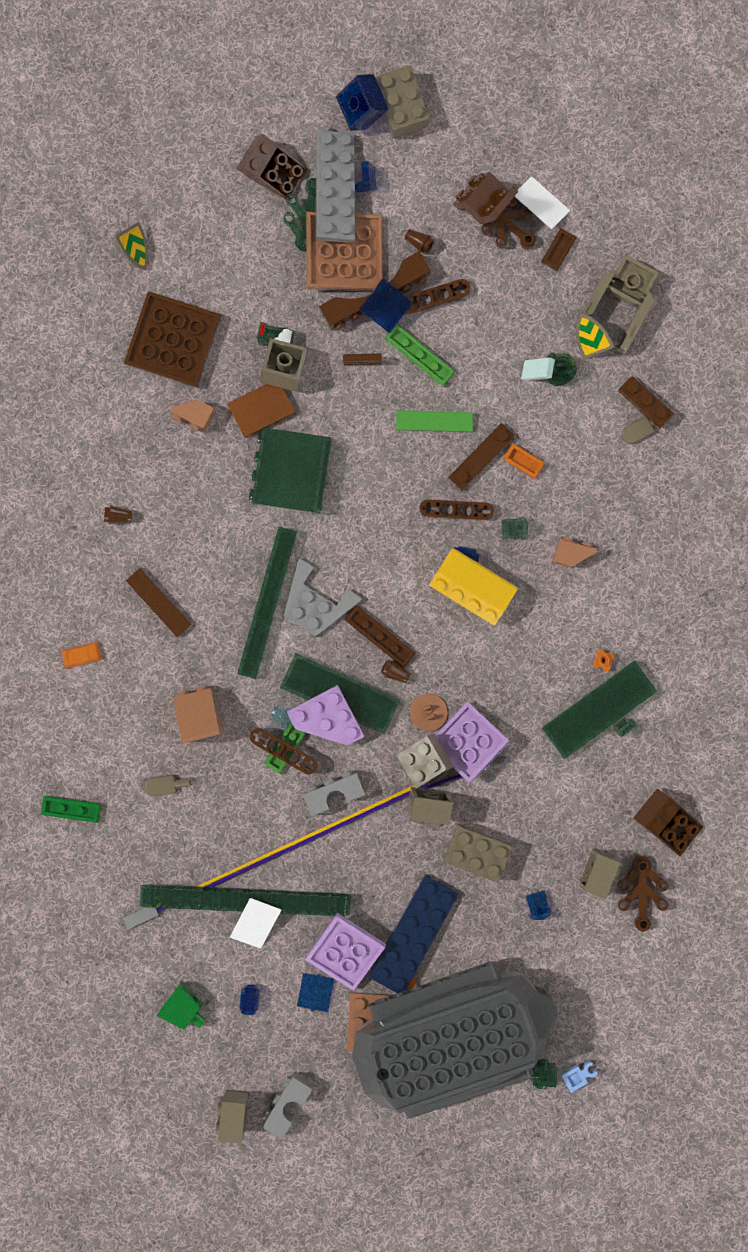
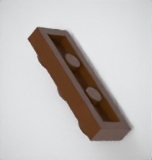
M633 376L618 390L622 396L659 429L674 415L667 406Z

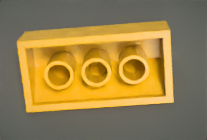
M453 547L429 584L430 587L494 626L518 589L515 585Z

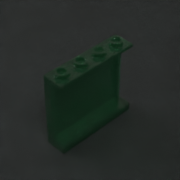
M263 427L262 432L258 433L257 444H260L259 451H256L254 460L257 463V469L253 470L252 473L254 489H250L249 500H252V505L311 512L321 515L332 441L331 437Z

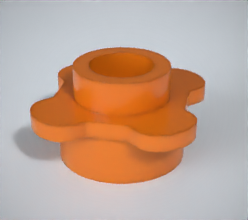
M602 649L597 650L593 666L609 671L611 669L610 664L615 658L612 653H605Z

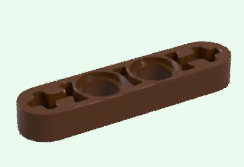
M458 279L404 296L399 301V310L402 314L410 315L464 298L469 294L470 284L464 279ZM459 284H461L463 287L466 286L464 293H461V291L458 290L454 292L455 296H452V290L450 288L451 286L453 287V290L458 289ZM440 290L448 291L449 296L446 299L439 298L438 292ZM427 295L431 301L429 304L424 305L420 302V297ZM413 298H417L419 307L416 308V304L411 305L409 310L406 307H402L405 301L410 304L414 303Z
M427 499L422 501L419 507L421 515L429 518L485 521L489 520L494 513L492 505L485 502ZM426 503H429L430 507H436V503H439V515L435 514L436 510H430V513L427 514L426 510H423L422 507H425ZM445 504L452 507V513L449 515L443 514L441 510ZM464 505L471 508V514L468 516H464L461 513V507ZM474 505L478 506L477 510H483L485 506L487 510H490V513L486 517L483 516V513H476L477 517H474Z
M256 728L251 732L250 740L259 748L305 774H312L317 770L318 763L312 756L265 729ZM262 732L263 738L267 739L268 736L272 738L268 741L267 746L264 747V741H255L254 733ZM272 741H278L281 744V749L278 752L271 750L270 744ZM288 751H296L298 754L297 760L289 761L287 759ZM301 755L305 756L303 761L309 762L311 760L313 762L314 769L306 770V766L303 763H300V766L296 765Z

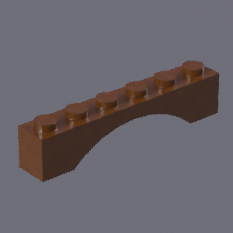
M420 251L402 261L394 278L379 291L360 298L345 299L335 297L320 305L319 310L330 330L334 328L339 330L346 325L345 322L351 319L352 321L359 319L362 316L361 313L367 310L371 312L379 307L378 304L381 302H390L395 298L396 294L408 292L412 289V285L426 282L429 279L431 270Z

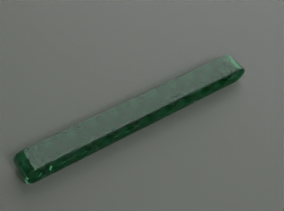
M145 884L140 886L139 905L147 908L243 912L251 898L281 909L280 914L335 916L339 913L342 916H349L351 895L327 892Z

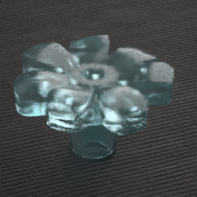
M279 705L272 707V720H276V724L282 729L288 727L287 711L290 709L287 708L282 711Z

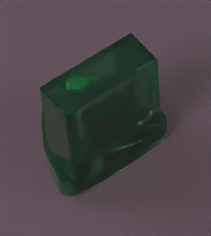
M525 517L501 520L502 539L521 538V540H526L528 523Z

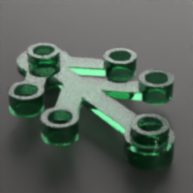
M310 178L305 184V191L308 193L305 212L299 205L296 194L290 193L286 198L287 205L292 207L303 223L302 231L295 223V215L292 212L284 214L283 222L290 227L296 236V247L303 252H306V244H303L301 241L303 238L306 239V212H313L316 197V188H312L310 183L316 184V178ZM290 197H293L295 199L294 203H291L289 201ZM286 216H291L292 221H287Z

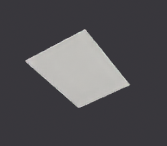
M532 176L517 190L518 193L515 195L521 203L551 229L570 211Z
M250 898L230 938L261 948L281 909Z

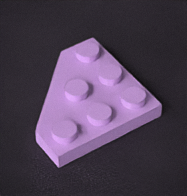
M338 685L286 712L295 729L344 745H349L365 736Z

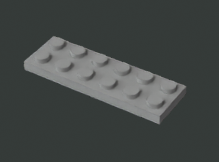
M316 131V240L354 243L355 241L354 133Z

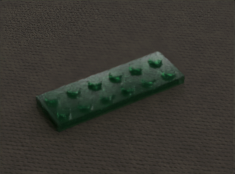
M295 653L280 686L281 689L309 700L338 685L357 722L385 735L400 699Z
M633 660L549 721L541 729L562 758L566 759L655 694L657 690L636 661Z

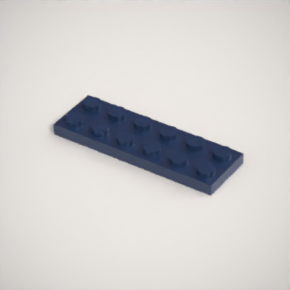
M424 875L384 950L370 972L369 978L395 993L406 991L459 893Z

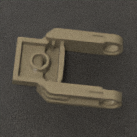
M626 254L615 272L603 274L582 312L592 316L605 291L633 307H638V311L616 349L624 355L654 303L650 288L659 272Z

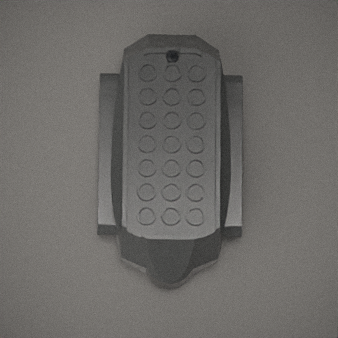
M490 961L370 1003L368 1006L373 1018L356 1028L352 1057L364 1093L381 1107L398 1113L405 1112L407 1118H414L533 1076L534 1071L532 1067L535 1066L539 1058L547 1050L550 1029L555 1024L557 1018V1009L549 993L543 988L534 986L521 972H499L496 961Z

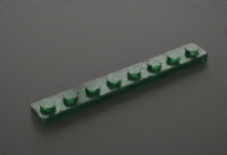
M278 527L238 669V675L253 679L257 678L297 531Z

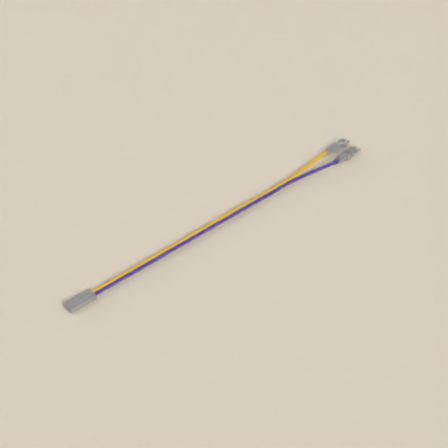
M492 761L482 772L490 771L494 768ZM457 775L421 788L429 789L463 778V776ZM410 787L159 904L153 903L123 917L127 929L158 916L159 912L409 796Z

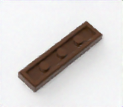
M141 568L126 580L176 637H179L192 625Z
M357 605L345 618L346 622L401 667L404 668L416 654Z

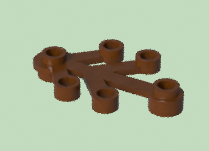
M515 196L513 199H515L516 202L514 204H511L509 202V204L507 205L508 207H516L518 199ZM527 207L517 211H502L496 218V246L504 248L507 244L504 232L505 226L520 239V245L523 249H532L536 242L535 236L532 233H525L510 219L529 220L533 212ZM528 211L530 215L525 216L523 212ZM490 222L484 223L481 228L482 234L485 236L491 235L493 231L492 224ZM484 227H489L491 230L486 232ZM525 238H531L532 242L527 243ZM503 239L505 243L499 244L498 240Z
M638 856L632 863L633 870L624 879L618 881L617 887L622 892L628 891L630 883L637 876L638 884L624 898L618 901L617 906L621 911H627L630 908V903L638 896L639 916L635 918L634 925L639 931L645 932L651 926V922L647 918V896L656 903V907L661 911L667 910L669 906L665 899L660 898L646 884V875L656 884V888L659 891H666L668 883L664 879H660L651 870L652 863L647 857ZM641 863L646 864V867L644 869L639 868V865ZM622 882H626L627 884L626 888L624 889L620 888V884ZM660 882L665 883V887L662 889L659 888ZM664 901L665 906L660 908L659 903ZM622 902L627 903L625 908H621L620 904ZM642 921H646L645 927H640Z

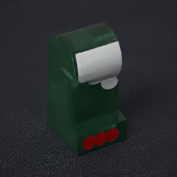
M260 322L257 335L258 345L268 346L270 338L293 344L295 332L288 328L270 326L265 322Z

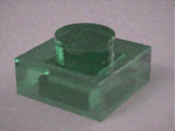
M624 718L615 725L617 728L614 732L619 737H623L636 724L632 719L628 718L625 720Z

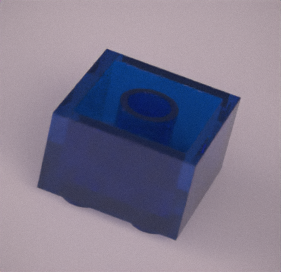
M374 74L357 75L336 95L350 131L367 130L389 110Z

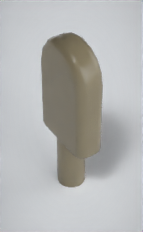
M643 416L624 428L622 432L623 440L628 444L637 443L655 432L653 428L655 424L646 416Z
M174 775L152 777L146 780L144 790L149 796L175 794L177 787L190 786V778L175 780Z

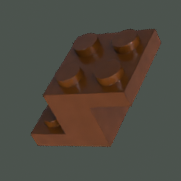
M491 172L480 173L477 176L471 177L467 183L469 186L465 190L462 189L455 198L457 200L453 205L458 210L465 208L480 224L494 222L518 191L513 186L506 188Z

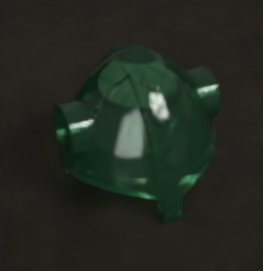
M551 352L547 358L555 359L552 378L547 379L548 382L554 386H562L570 382L577 372L574 358L566 353L555 354Z

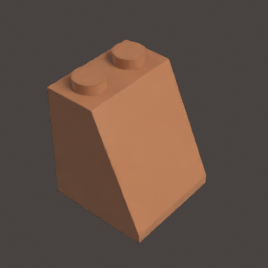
M207 685L196 688L197 692L189 694V690L177 693L178 697L173 698L182 744L224 732L213 688L208 689Z

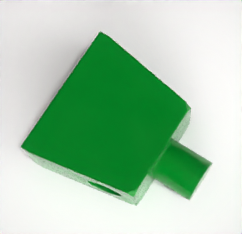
M180 982L157 1014L158 1017L184 1030L190 1022L200 1029L206 1021V1018L198 1013L202 1002L183 982Z

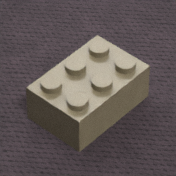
M411 65L375 76V88L392 138L429 126V116Z
M456 824L443 860L447 864L499 883L512 845Z

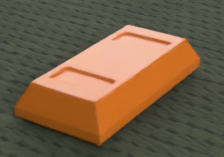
M512 443L503 458L504 461L534 479L545 464V462Z
M98 641L61 650L65 669L103 660Z

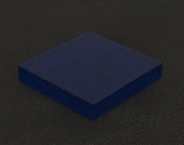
M382 278L359 310L390 333L413 302Z

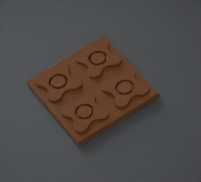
M148 291L124 364L197 388L221 315Z

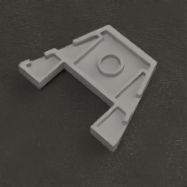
M299 558L284 616L316 637L358 604L362 598L347 589L336 606L304 585L314 567Z

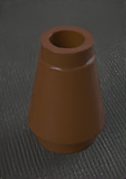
M411 229L407 231L404 238L421 253H428L434 244V239L430 235Z
M111 505L110 507H105L104 522H109V524L131 522L132 511Z
M386 660L381 669V674L385 678L403 683L408 681L411 674L393 660Z

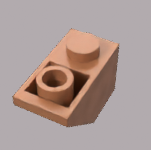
M197 399L172 407L169 410L174 420L180 423L186 421L190 423L189 427L198 432L201 429L206 431L216 412L213 407Z
M563 537V540L559 539L557 541L552 563L572 567L595 554L597 549L592 548L593 545L590 543L582 542L580 545L574 543V539Z

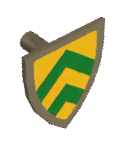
M137 222L114 236L116 239L115 248L121 249L124 256L133 265L146 271L148 263L147 240L140 222Z
M581 312L576 326V340L583 359L615 348L614 342L604 326L593 317Z

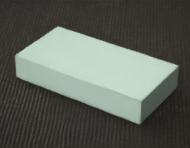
M555 359L525 360L521 379L529 381L552 378Z

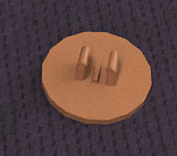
M427 693L420 695L411 704V721L417 728L423 731L437 730L443 726L447 719V706L442 698L435 694Z

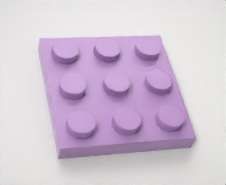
M469 702L436 734L455 766L454 769L470 784L510 742Z
M337 913L312 947L305 960L354 991L382 953L386 944Z

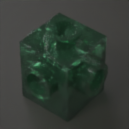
M539 1059L535 1066L532 1067L534 1075L528 1079H531L532 1085L537 1089L556 1088L558 1070L556 1063L549 1062L547 1059Z

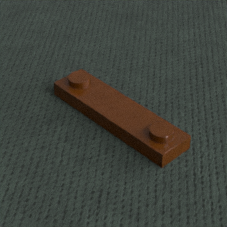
M501 423L448 478L462 491L515 435Z

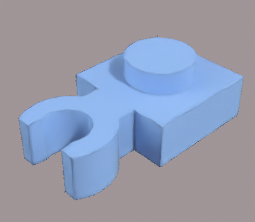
M591 1060L586 1061L581 1069L576 1064L561 1073L571 1093L588 1083L585 1078L595 1077L598 1074L596 1069L591 1072L588 1071V1068L593 1065Z

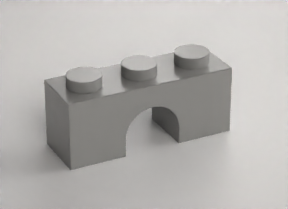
M351 770L341 774L342 778L336 781L334 778L324 781V785L317 788L316 785L306 788V793L303 794L311 817L330 809L327 796L332 791L342 792L347 802L364 796L365 791L358 773H353Z
M293 1072L291 1077L287 1076L282 1084L284 1089L281 1094L276 1093L272 1100L274 1104L272 1109H267L262 1117L264 1121L262 1128L280 1139L284 1138L293 1122V1117L286 1113L284 1106L288 1102H296L303 1106L313 1089V1083Z

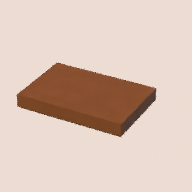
M269 384L263 385L227 403L244 438L295 414L284 388Z

